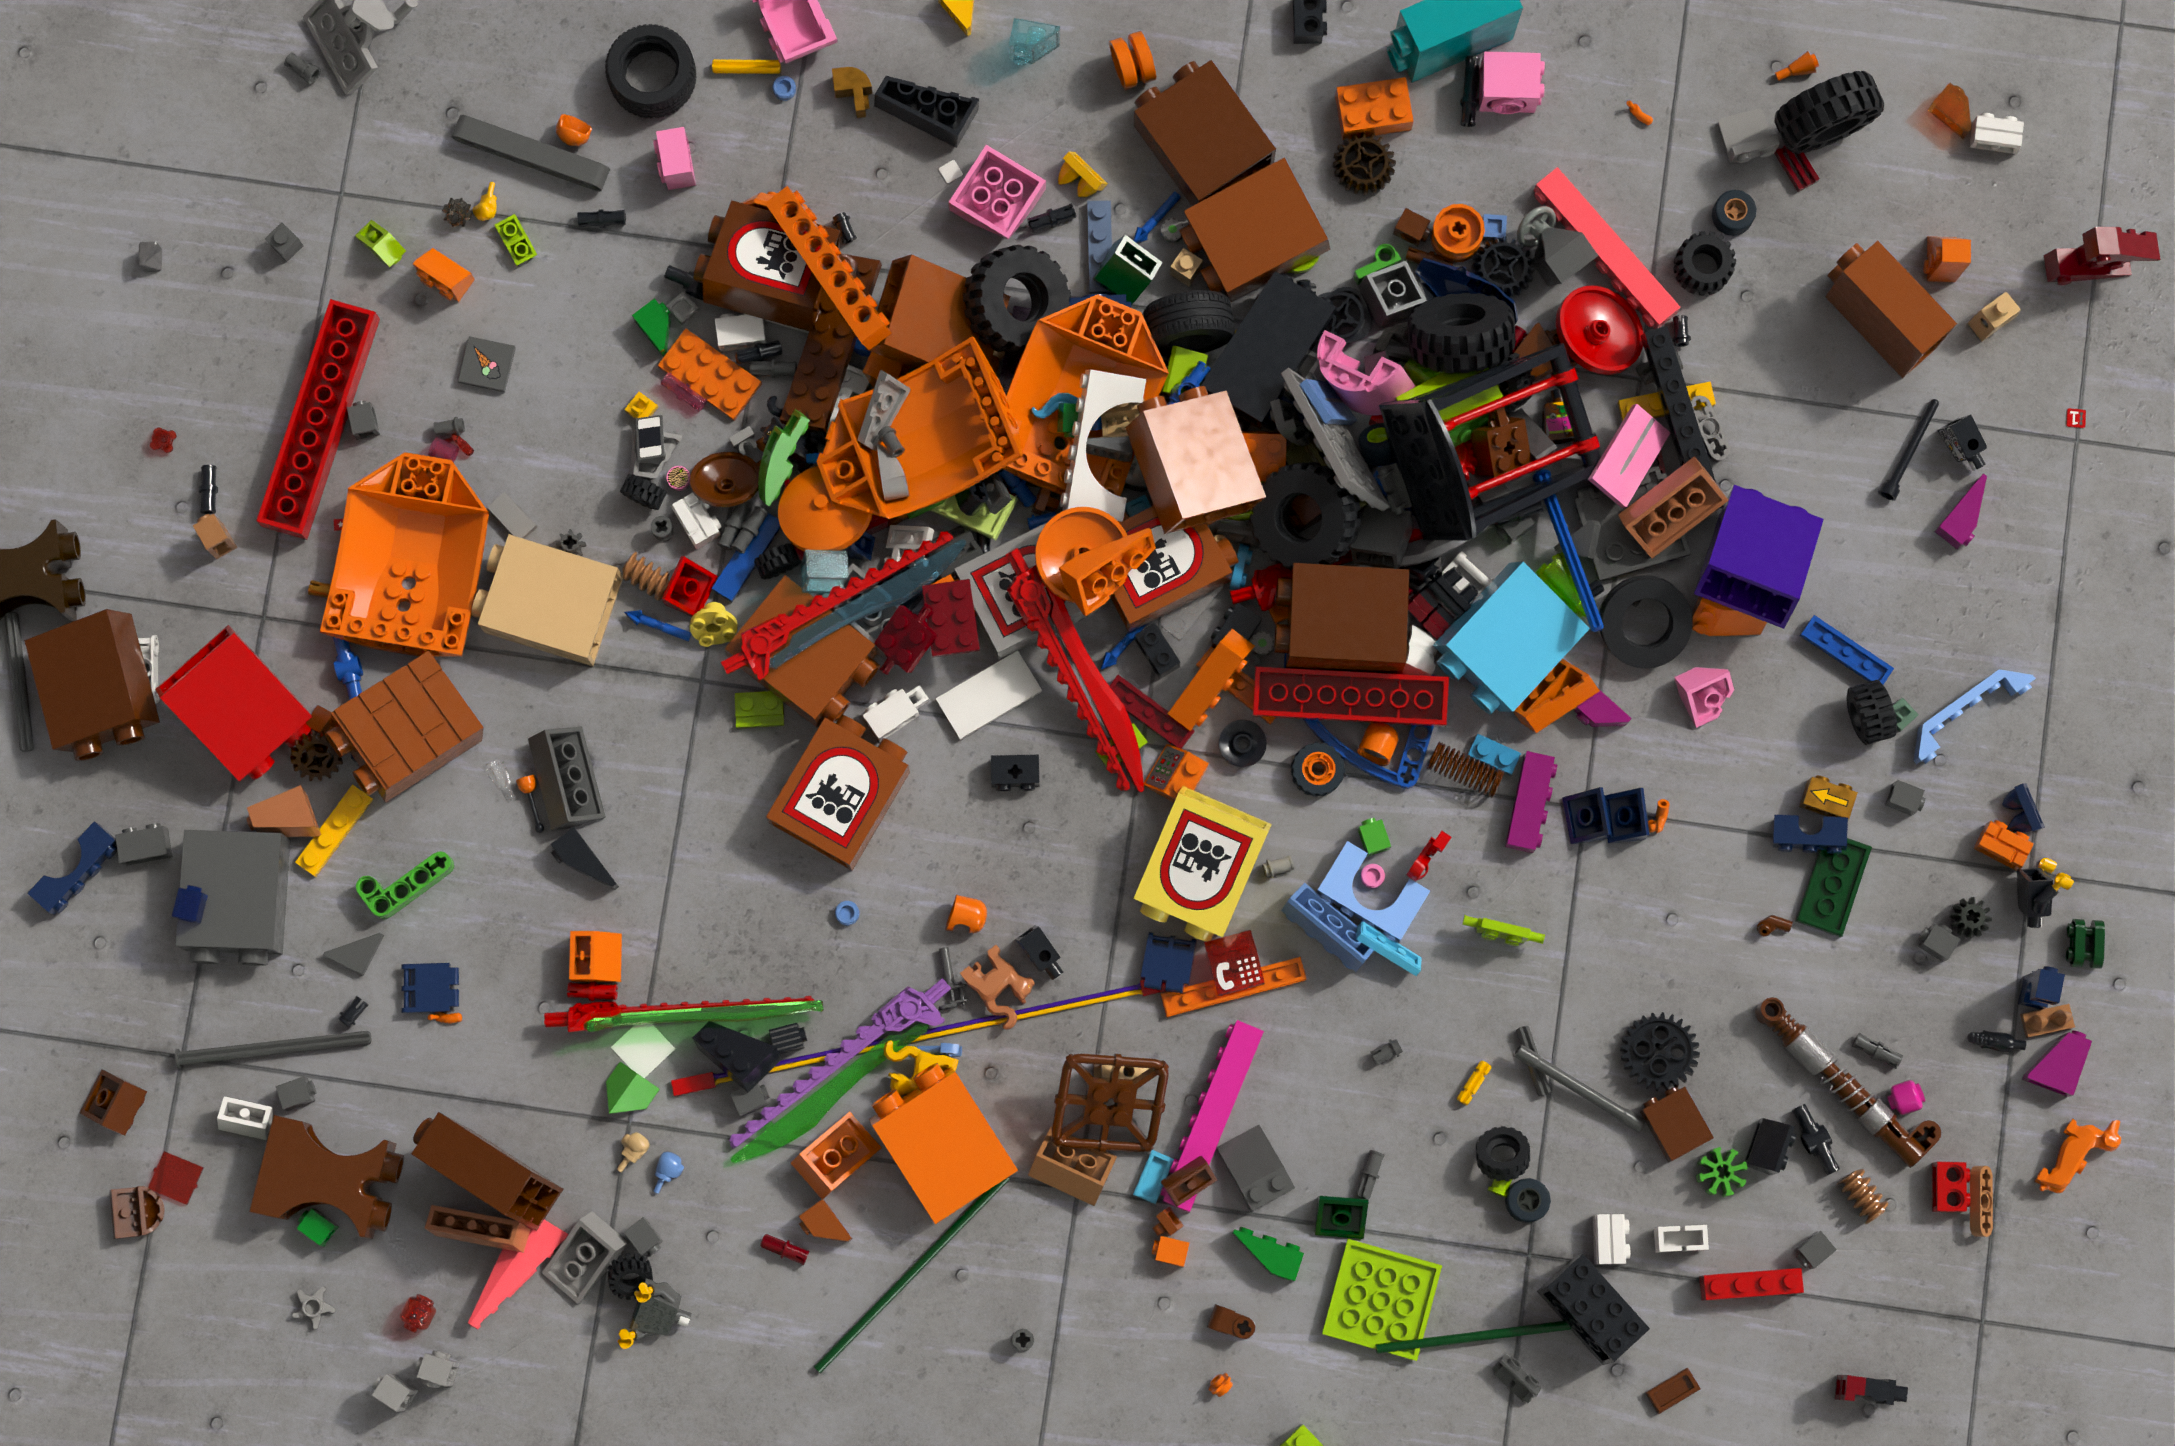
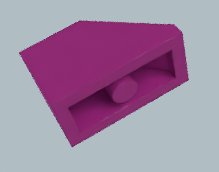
M1601 690L1578 705L1574 710L1577 713L1576 718L1582 724H1589L1591 727L1626 726L1632 719Z

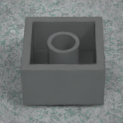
M1407 261L1366 275L1358 286L1378 327L1409 317L1416 307L1427 301Z

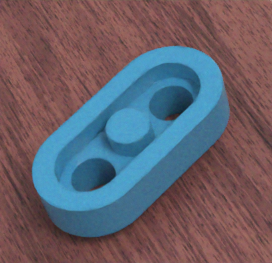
M1240 543L1237 554L1239 563L1235 564L1229 588L1231 590L1245 587L1247 574L1243 573L1245 564L1250 565L1253 551L1248 550L1249 545Z

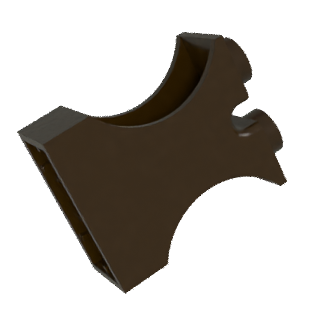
M54 519L50 521L44 532L31 543L14 549H0V620L4 617L5 613L33 604L53 607L71 622L77 620L76 607H82L86 604L83 581L81 578L68 579L65 575L58 574L61 569L71 568V561L81 559V546L76 532H68L67 528Z

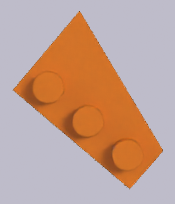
M1927 236V260L1924 261L1923 266L1924 274H1927V281L1956 282L1971 263V240L1957 237Z

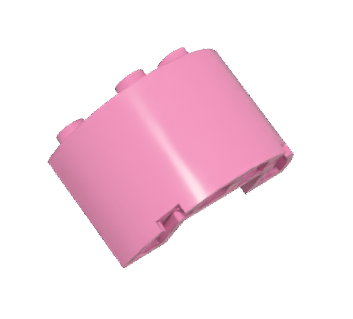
M752 0L753 3L757 2L763 16V18L759 19L764 32L769 31L771 38L768 41L780 63L784 62L787 64L837 43L836 35L829 20L825 18L818 0Z
M1324 330L1317 350L1320 370L1340 399L1350 409L1365 415H1382L1379 408L1380 404L1396 401V397L1416 387L1401 365L1384 357H1381L1370 376L1357 371L1361 362L1345 355L1342 351L1346 341Z

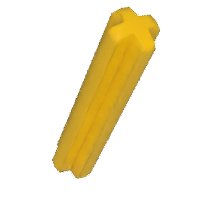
M714 59L712 61L713 73L779 74L781 72V63L779 60Z

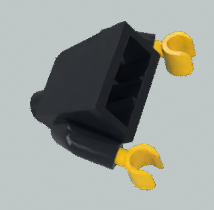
M2042 858L2038 868L2017 869L2018 908L2027 917V927L2030 928L2042 927V917L2051 916L2052 899L2059 893L2058 889L2062 887L2069 890L2074 883L2071 876L2065 873H2058L2053 884V880L2044 871L2051 874L2055 870L2057 863L2049 858Z

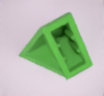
M619 1062L606 1081L609 1114L647 1109L660 1089L622 1062Z

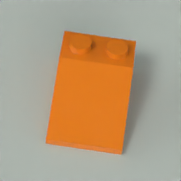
M1700 596L1692 612V630L1708 636L1761 635L1767 624L1765 621Z
M849 1111L803 1150L791 1162V1165L818 1196L824 1199L881 1149V1146Z

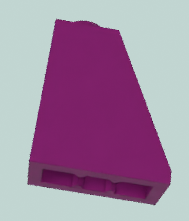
M2072 1030V1033L2063 1034L2023 1075L2022 1080L2066 1097L2073 1096L2092 1041L2086 1039V1034Z

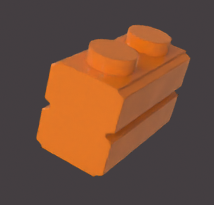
M1989 821L1984 826L1974 849L2015 871L2017 869L2020 870L2034 843L2028 841L2029 836L2022 832L2016 831V833L2007 830L2008 826L2001 821Z

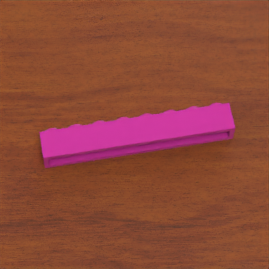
M1239 1020L1236 1021L1235 1025H1229L1225 1035L1229 1041L1226 1048L1220 1047L1216 1060L1220 1061L1217 1070L1211 1069L1206 1081L1210 1083L1208 1092L1202 1091L1197 1103L1201 1106L1198 1115L1194 1113L1188 1125L1189 1128H1192L1189 1138L1183 1137L1179 1150L1183 1151L1180 1160L1174 1159L1169 1171L1170 1173L1176 1172L1199 1156H1202L1208 1165L1210 1164L1264 1033L1263 1030ZM1163 1187L1160 1195L1164 1196L1162 1202L1176 1207ZM1197 1194L1176 1208L1190 1213Z

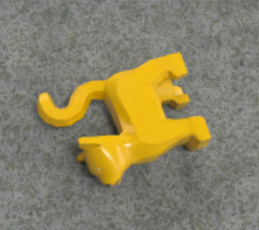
M892 1040L887 1041L883 1048L884 1055L893 1062L902 1061L908 1056H912L915 1059L912 1078H908L901 1073H889L888 1075L891 1078V1091L896 1089L900 1096L918 1088L913 1078L925 1068L938 1063L943 1071L949 1067L956 1071L959 1061L946 1055H933L915 1046H906L900 1051L894 1052Z

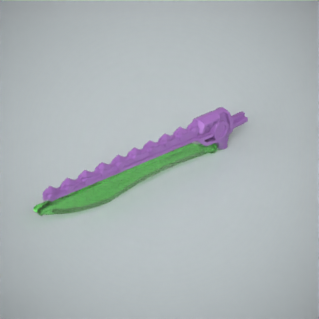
M943 978L925 993L918 992L907 986L883 1006L878 1013H874L871 1019L873 1020L872 1026L858 1027L856 1031L857 1039L843 1040L840 1045V1053H827L824 1059L825 1066L811 1067L808 1072L809 1080H795L792 1086L794 1087V1092L779 1094L777 1107H764L761 1112V1120L747 1121L745 1134H732L729 1141L734 1149L762 1127L766 1130L733 1155L731 1161L736 1163L766 1154L790 1143L814 1128L847 1091L887 1059L883 1049L887 1041L892 1040L893 1051L898 1052L926 1033L929 1025L937 1026L944 1023L945 1019L941 1017L940 1012L933 1004L950 991L951 987ZM916 1021L919 1022V1025L914 1026L903 1035H889L778 1122L774 1124L771 1121L885 1032H901Z

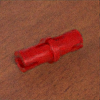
M569 982L567 991L570 992L567 993V997L589 998V1001H595V999L617 1000L618 992L616 990H618V985L597 984L596 982H590L589 984Z

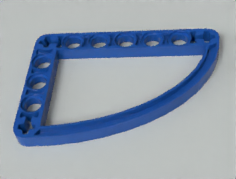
M1286 653L1284 654V668H1286ZM1303 719L1319 740L1328 746H1333L1341 754V758L1349 764L1375 778L1403 789L1412 788L1416 784L1434 726L1411 725L1396 773L1369 761L1351 750L1333 736L1319 720ZM1418 726H1423L1427 729V736L1423 739H1419L1414 735V729ZM1417 749L1421 754L1418 761L1409 760L1407 757L1408 750ZM1404 762L1409 766L1418 767L1417 770L1412 768L1410 777L1414 779L1413 781L1409 780L1408 783H1404V778L1400 777L1401 774L1405 775L1408 766H1403Z

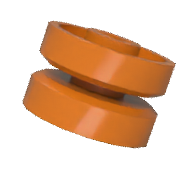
M1142 31L1129 34L1128 46L1121 37L1109 41L1115 70L1124 90L1137 86V74L1143 83L1156 80L1157 76L1153 57Z
M1452 204L1443 208L1436 216L1430 234L1431 245L1435 253L1445 258L1454 259V263L1464 262L1472 258L1477 253L1485 233L1484 221L1481 215L1474 208L1464 204Z

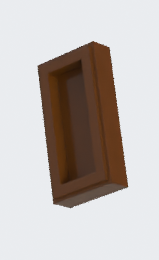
M1685 1368L1645 1393L1656 1412L1660 1414L1701 1388L1689 1368Z

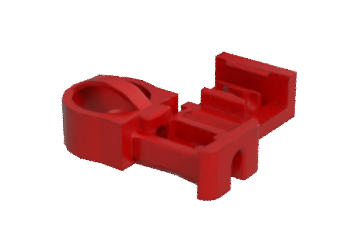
M1441 831L1436 839L1431 837L1406 876L1415 882L1425 877L1429 869L1428 863L1432 859L1429 855L1434 856L1437 851L1442 852L1452 837L1444 831ZM1425 869V874L1420 876L1423 870Z

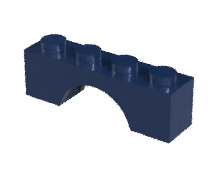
M95 821L78 838L81 847V859L77 868L69 875L61 878H51L44 875L27 893L47 912L53 915L61 913L68 906L67 901L73 894L77 895L83 890L86 880L90 876L94 877L102 868L101 864L106 859H111L117 853L116 838Z

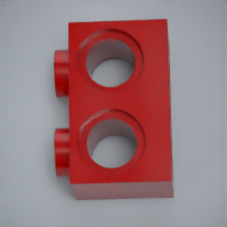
M1937 1161L1932 1163V1212H1967V1207H1970L1971 1198L1970 1193H1967V1183L1970 1182V1169L1966 1168V1162ZM1949 1168L1956 1171L1957 1178L1954 1182L1947 1178L1946 1173ZM1949 1193H1953L1957 1198L1955 1206H1951L1947 1202V1195Z

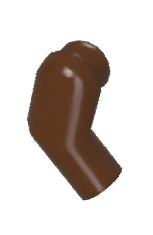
M1770 915L1758 923L1757 931L1763 937L1770 935L1776 929L1789 933L1793 921Z

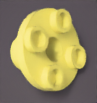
M718 602L706 604L690 620L692 636L704 647L730 642L737 634L738 623L736 618Z

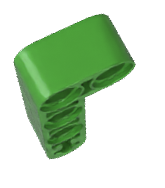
M436 852L386 889L375 878L363 876L357 881L356 890L374 915L381 919H388L448 876L454 869V861L445 852ZM440 859L445 861V867L443 869L441 867H438V861ZM429 866H430L431 868H433V869H434L433 871L436 873V875H434V874H433L429 869H427V868H428ZM422 872H426L428 875L427 881L423 884H418L417 876ZM368 882H373L374 890L369 894H365L363 891L364 885ZM401 887H407L408 894L404 898L397 897V891ZM382 901H387L388 909L383 913H379L377 910L378 904Z

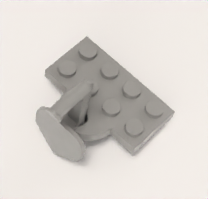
M318 0L303 16L345 95L353 94L378 68L368 50V46L373 38V29L375 31L391 30L394 24L400 23L413 8L417 7L418 0H404L405 2L395 12H389L382 0H353L352 5L344 6L341 0Z

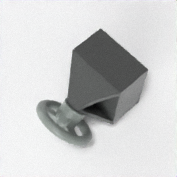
M1541 206L1530 211L1522 219L1517 230V240L1520 244L1524 243V247L1537 246L1533 265L1548 286L1562 284L1595 259L1598 254L1582 232L1554 228L1556 223L1555 212L1550 207ZM1541 214L1536 221L1528 225L1535 216ZM1549 216V222L1547 224L1545 220ZM1531 233L1535 239L1526 240L1524 234Z

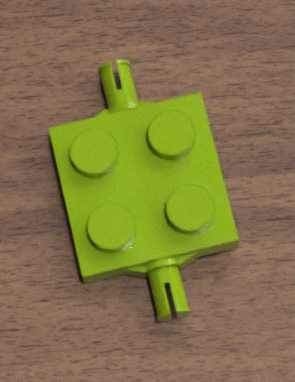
M1466 915L1463 918L1462 925L1476 928V933L1482 934L1481 937L1484 939L1495 941L1496 938L1505 939L1506 944L1519 946V943L1524 944L1526 941L1541 944L1544 942L1545 934L1532 932L1529 928L1487 918L1478 919Z

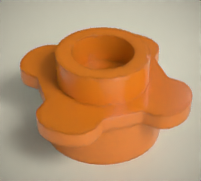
M1227 1373L1215 1376L1210 1382L1211 1386L1208 1390L1213 1395L1223 1396L1233 1385L1230 1381L1231 1377Z

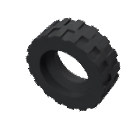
M1501 1126L1499 1128L1494 1127L1489 1131L1487 1130L1484 1132V1135L1479 1137V1142L1476 1144L1477 1166L1488 1178L1496 1179V1181H1510L1511 1179L1519 1178L1518 1176L1523 1175L1525 1170L1528 1169L1530 1162V1144L1527 1137L1521 1131H1517L1512 1127ZM1509 1146L1514 1149L1515 1157L1507 1162H1499L1492 1158L1491 1152L1495 1147Z

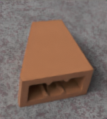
M301 785L247 807L249 817L246 820L251 831L282 833L286 837H317L321 835L309 797Z

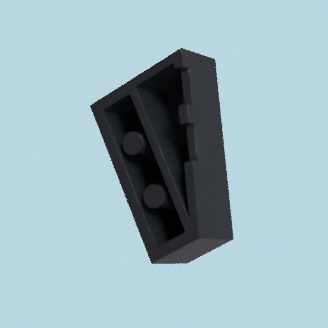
M711 1021L705 1024L692 1037L697 1048L747 1093L782 1060L777 1047Z

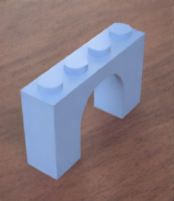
M1347 841L1318 888L1317 893L1327 903L1331 905L1334 903L1339 906V911L1349 918H1352L1354 915L1362 920L1361 922H1365L1382 932L1388 939L1399 943L1430 890L1409 878L1397 900L1390 907L1383 910L1365 908L1356 900L1352 883L1355 874L1368 853Z

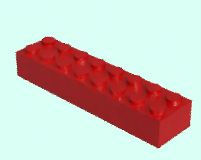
M1256 667L1253 716L1446 727L1449 677Z

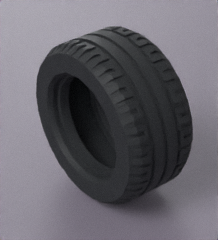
M643 24V26L638 25L636 28L632 27L627 32H623L614 41V44L611 45L605 61L607 82L616 101L621 107L628 110L629 113L639 117L643 116L644 118L650 117V119L653 117L662 118L665 117L664 115L673 114L675 110L678 111L690 99L696 84V66L688 44L677 32L662 25ZM647 51L663 52L676 63L675 75L671 82L663 89L654 92L639 91L626 80L627 67L631 61L639 54Z

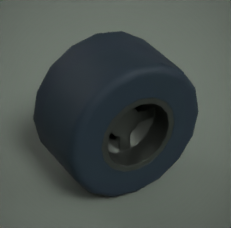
M1521 1179L1512 1184L1507 1191V1198H1505L1506 1209L1510 1216L1517 1221L1524 1223L1535 1222L1544 1217L1549 1210L1551 1203L1550 1193L1546 1186L1536 1179Z

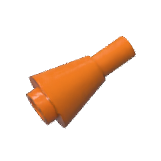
M1807 51L1791 63L1789 67L1775 72V76L1780 81L1790 76L1816 73L1819 63L1815 54L1810 55Z

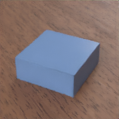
M1483 214L1485 228L1483 239L1493 240L1497 237L1499 241H1502L1503 237L1506 236L1507 216Z

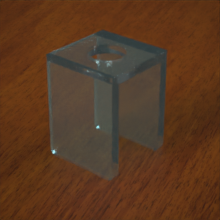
M805 550L801 563L802 593H830L833 586H840V588L844 589V580H847L849 577L847 552Z

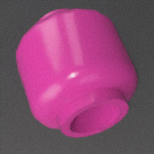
M1912 1080L1893 1085L1891 1087V1095L1887 1096L1891 1109H1897L1901 1115L1921 1110L1923 1102H1926L1920 1084H1915Z

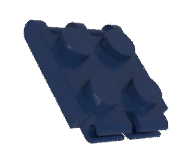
M1149 932L1141 971V979L1145 980L1144 988L1161 990L1162 983H1166V991L1183 993L1184 986L1189 987L1197 939L1189 941L1176 939V936L1173 935L1163 937ZM1153 940L1169 942V944L1156 943ZM1175 943L1190 945V948L1175 946Z
M450 963L401 964V970H404V986H401V991H404V1008H401V1013L451 1012V1007H459V990L451 989V985H459L458 967H451ZM409 970H411V986H409ZM409 991H411V1007H409Z

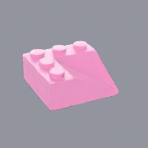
M986 145L950 199L949 211L969 223L1009 240L1046 190V180Z

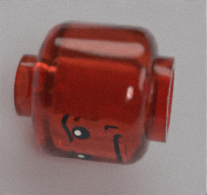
M417 1294L416 1297H409L399 1315L404 1322L403 1327L414 1333L418 1329L426 1330L436 1314V1308L433 1306L434 1301L421 1294Z

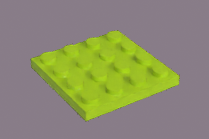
M1347 1239L1322 1334L1376 1350V1344L1423 1339L1442 1265ZM1420 1348L1388 1353L1417 1361Z

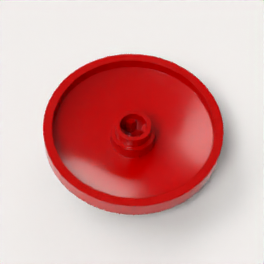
M1583 286L1572 291L1559 305L1556 313L1558 338L1560 343H1564L1567 354L1583 368L1602 375L1618 374L1629 368L1640 356L1643 349L1640 337L1643 334V328L1640 319L1632 306L1619 294L1600 286Z

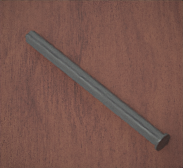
M369 1031L189 1051L176 1049L175 1062L177 1068H181L182 1065L367 1045L371 1044L372 1038Z

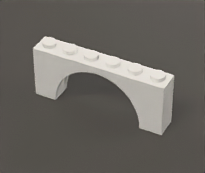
M1091 369L1085 370V374L1081 375L1080 388H1083L1081 398L1078 397L1076 403V412H1079L1078 420L1074 421L1072 427V435L1075 436L1074 444L1070 445L1068 451V459L1071 460L1070 468L1066 469L1064 483H1067L1066 492L1062 493L1060 506L1063 507V511L1075 507H1091L1108 513L1117 521H1123L1127 498L1109 492L1094 478L1086 458V442L1093 424L1104 412L1123 403L1143 402L1146 379Z

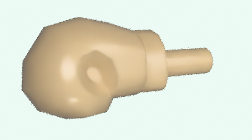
M635 1132L631 1135L626 1134L622 1138L621 1143L624 1150L621 1153L625 1158L617 1170L622 1172L630 1161L636 1163L647 1152L650 1144L646 1137Z

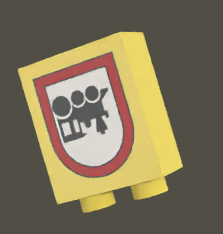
M1183 786L1176 797L1133 898L1143 903L1140 912L1153 920L1164 923L1167 922L1169 915L1187 922L1184 931L1202 941L1211 942L1214 934L1223 937L1272 824Z

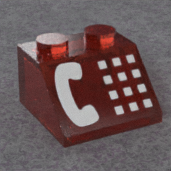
M1251 930L1204 942L1205 955L1218 997L1265 984Z

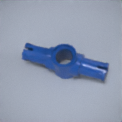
M1198 361L1189 376H1185L1180 384L1172 388L1167 405L1180 402L1179 395L1181 394L1182 387L1186 390L1199 387L1205 376L1211 371V368L1209 366L1204 367L1206 364Z
M333 637L337 652L336 661H334L335 672L339 682L346 686L349 700L362 693L359 682L361 681V676H363L361 662L358 655L355 656L354 652H351L348 641Z

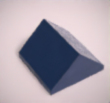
M1603 787L1562 797L1570 844L1604 840L1611 835Z
M1644 788L1604 795L1611 835L1607 838L1608 843L1645 840L1649 836Z

